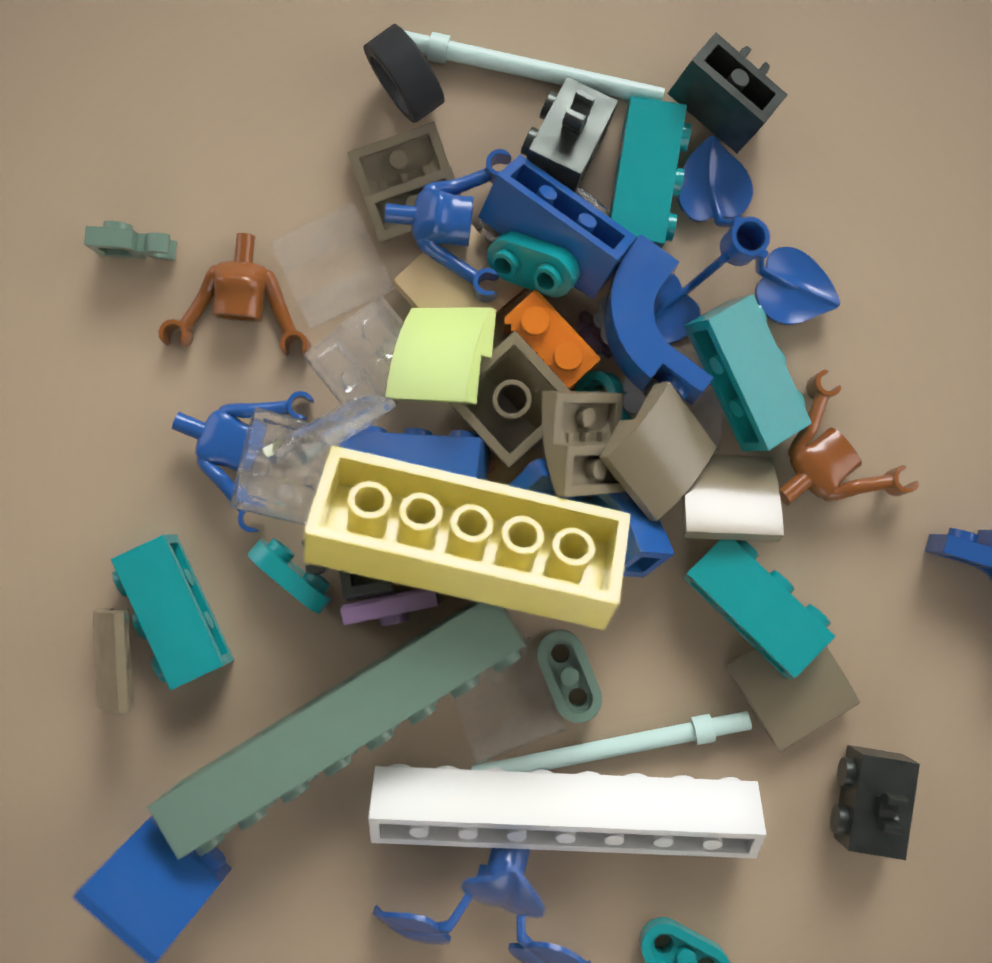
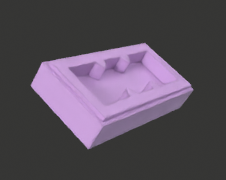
M417 588L350 602L343 605L340 611L343 625L379 618L380 625L387 626L408 621L407 612L438 606L440 599L438 592Z

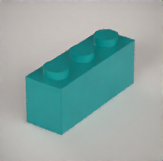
M631 96L624 118L609 217L637 238L642 234L662 249L665 241H673L677 214L670 213L672 196L679 197L681 193L684 169L677 168L679 152L687 151L692 123L684 122L687 108L685 104Z
M754 294L728 300L684 325L704 371L714 377L710 382L742 451H769L812 424L805 409V400L793 383L786 367V358L777 347L767 325L766 314L757 303Z
M163 534L111 559L115 571L112 572L114 584L121 595L128 597L135 612L132 614L134 628L142 639H147L154 654L151 660L154 672L161 682H167L170 691L234 660L177 534Z
M720 539L686 573L683 579L787 680L796 678L836 637L827 628L831 622L812 604H808L806 607L803 606L791 594L795 589L782 574L776 570H772L769 573L756 561L759 554L746 540Z

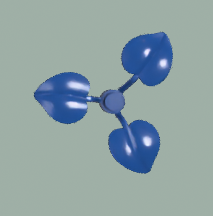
M710 136L702 142L683 166L684 179L680 196L677 197L678 204L683 213L694 222H704L713 218L716 226L730 229L723 235L720 241L721 255L683 288L678 277L673 274L670 281L656 297L654 317L663 338L671 344L688 335L684 325L701 315L699 305L688 294L726 262L733 266H745L755 259V271L763 277L755 287V299L763 308L766 317L775 323L782 325L800 324L839 307L841 304L831 280L809 255L792 247H778L770 254L768 253L766 248L770 242V232L766 224L755 217H740L748 208L753 197V184L747 170L722 146L716 136Z
M491 848L487 865L480 864L476 877L463 880L461 889L465 895L446 921L435 922L429 917L412 913L383 912L377 905L372 912L376 918L405 938L420 943L445 945L451 941V935L448 933L452 932L468 905L474 899L481 904L503 908L505 911L516 915L518 943H509L508 951L522 963H591V960L586 961L570 949L552 943L533 941L527 935L525 917L540 918L545 913L543 902L524 877L531 849Z

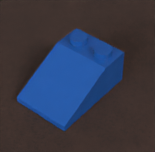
M151 816L77 890L72 898L144 961L156 963L232 868L226 863V857L217 847L202 856H198L196 851L193 850L178 860L155 819Z

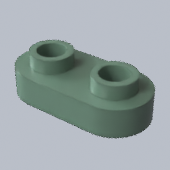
M555 629L549 631L540 639L536 654L556 708L561 716L568 721L574 723L587 722L598 714L602 705V693L584 647L578 637L568 630ZM558 644H563L568 648L567 657L561 661L551 657L552 648ZM575 688H581L586 693L584 701L579 704H573L568 699L569 693Z

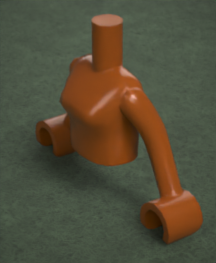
M237 233L234 261L219 262L208 269L197 296L180 321L175 319L167 320L162 323L158 331L160 340L168 346L171 342L172 332L176 329H181V345L188 347L193 341L191 329L211 303L214 294L212 312L214 317L236 321L261 322L263 301L267 291L272 311L283 333L280 340V349L283 354L288 356L290 344L298 339L303 341L301 351L304 358H307L312 351L309 339L295 328L274 273L267 270L263 265L253 263L255 236L248 233Z
M824 369L812 376L806 384V392L813 400L808 413L812 424L799 431L789 447L788 456L796 475L779 488L781 501L789 505L808 489L817 497L823 498V500L828 502L879 490H885L892 496H901L917 490L919 486L918 481L911 482L904 487L900 484L898 477L900 472L906 468L904 465L891 469L882 476L856 479L840 485L847 476L862 465V461L849 441L834 428H828L817 439L810 442L819 428L828 399L838 394L841 390L840 385L830 391L825 390L821 386V377L827 374L828 370Z

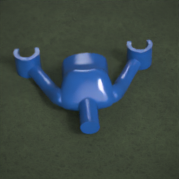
M504 149L492 151L487 156L486 168L453 180L426 184L418 194L414 206L386 203L385 223L412 225V234L418 248L433 260L473 285L475 297L485 303L496 299L497 292L493 290L485 291L480 288L479 284L484 280H498L499 274L492 268H483L477 271L439 244L469 247L474 196H461L458 194L487 182L493 184L496 176L501 171H496L492 167L496 164L506 165L511 163V155Z
M294 392L285 401L222 405L218 410L212 412L205 422L181 412L177 413L171 429L197 439L195 447L197 465L239 512L238 523L246 532L260 531L246 525L244 516L247 511L255 509L261 513H267L259 505L250 504L231 478L218 466L229 468L247 476L262 445L266 431L246 424L238 418L290 415L296 421H305L307 417L295 413L292 409V404L297 399H305L310 403H314L312 396L307 392Z

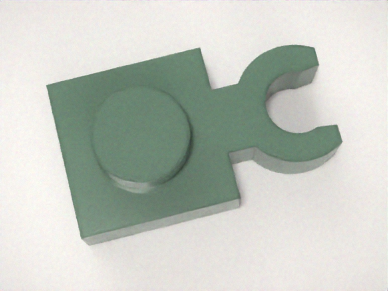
M104 221L103 227H85L84 245L100 256L145 260L146 257H152L162 260H176L177 241L170 240L169 234L155 232L137 233L133 230L132 225L119 221Z

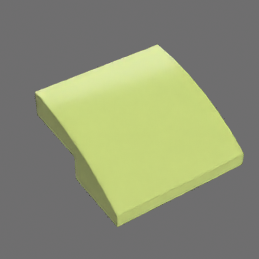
M491 307L411 308L395 345L385 398L399 401L477 404L481 358H492L496 309Z

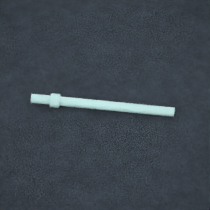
M405 31L422 54L427 55L428 61L446 64L447 60L558 85H563L566 78L569 77L608 96L630 100L631 96L663 100L665 88L454 42L451 41L450 35L432 32L431 36Z
M748 711L713 718L708 713L690 717V722L472 765L471 769L501 768L511 772H531L539 769L551 770L695 741L696 745L716 742L717 736L752 730V724Z

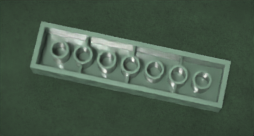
M472 601L182 779L147 808L178 860L193 850L196 851L198 856H202L225 840L224 835L237 826L236 824L239 825L241 830H244L263 818L268 813L266 809L276 803L277 798L280 797L284 804L290 802L309 789L308 783L314 780L321 771L324 772L326 777H329L352 762L351 757L363 745H366L369 751L374 750L395 735L393 731L402 721L408 718L413 725L432 714L437 709L435 705L439 702V699L449 692L455 699L479 684L477 678H479V674L493 667L497 673L521 658L519 649L525 646L523 636L506 608Z

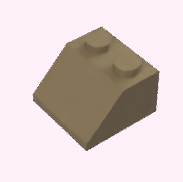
M514 331L492 351V358H484L481 361L477 404H449L471 429L483 439L485 444L503 464L510 469L543 439L542 391L570 390L524 339Z

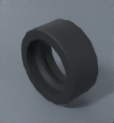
M397 24L391 25L363 46L368 62L378 80L395 105L412 123L418 122L445 102L443 90L431 66L411 37Z

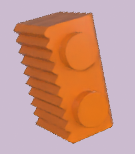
M537 289L531 292L505 316L504 334L511 335L516 331L569 390H572L601 360L595 351Z

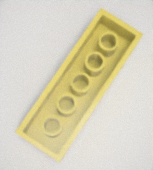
M331 446L304 531V562L605 630L619 604L630 514Z

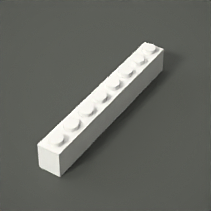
M393 764L389 767L375 766L369 811L371 843L757 859L766 837L758 781H741L734 777L709 780L694 779L687 775L660 778L647 777L639 773L625 776L600 775L591 771L578 774H561L543 769L531 772H511L501 768L462 770L453 766L413 768L405 764Z

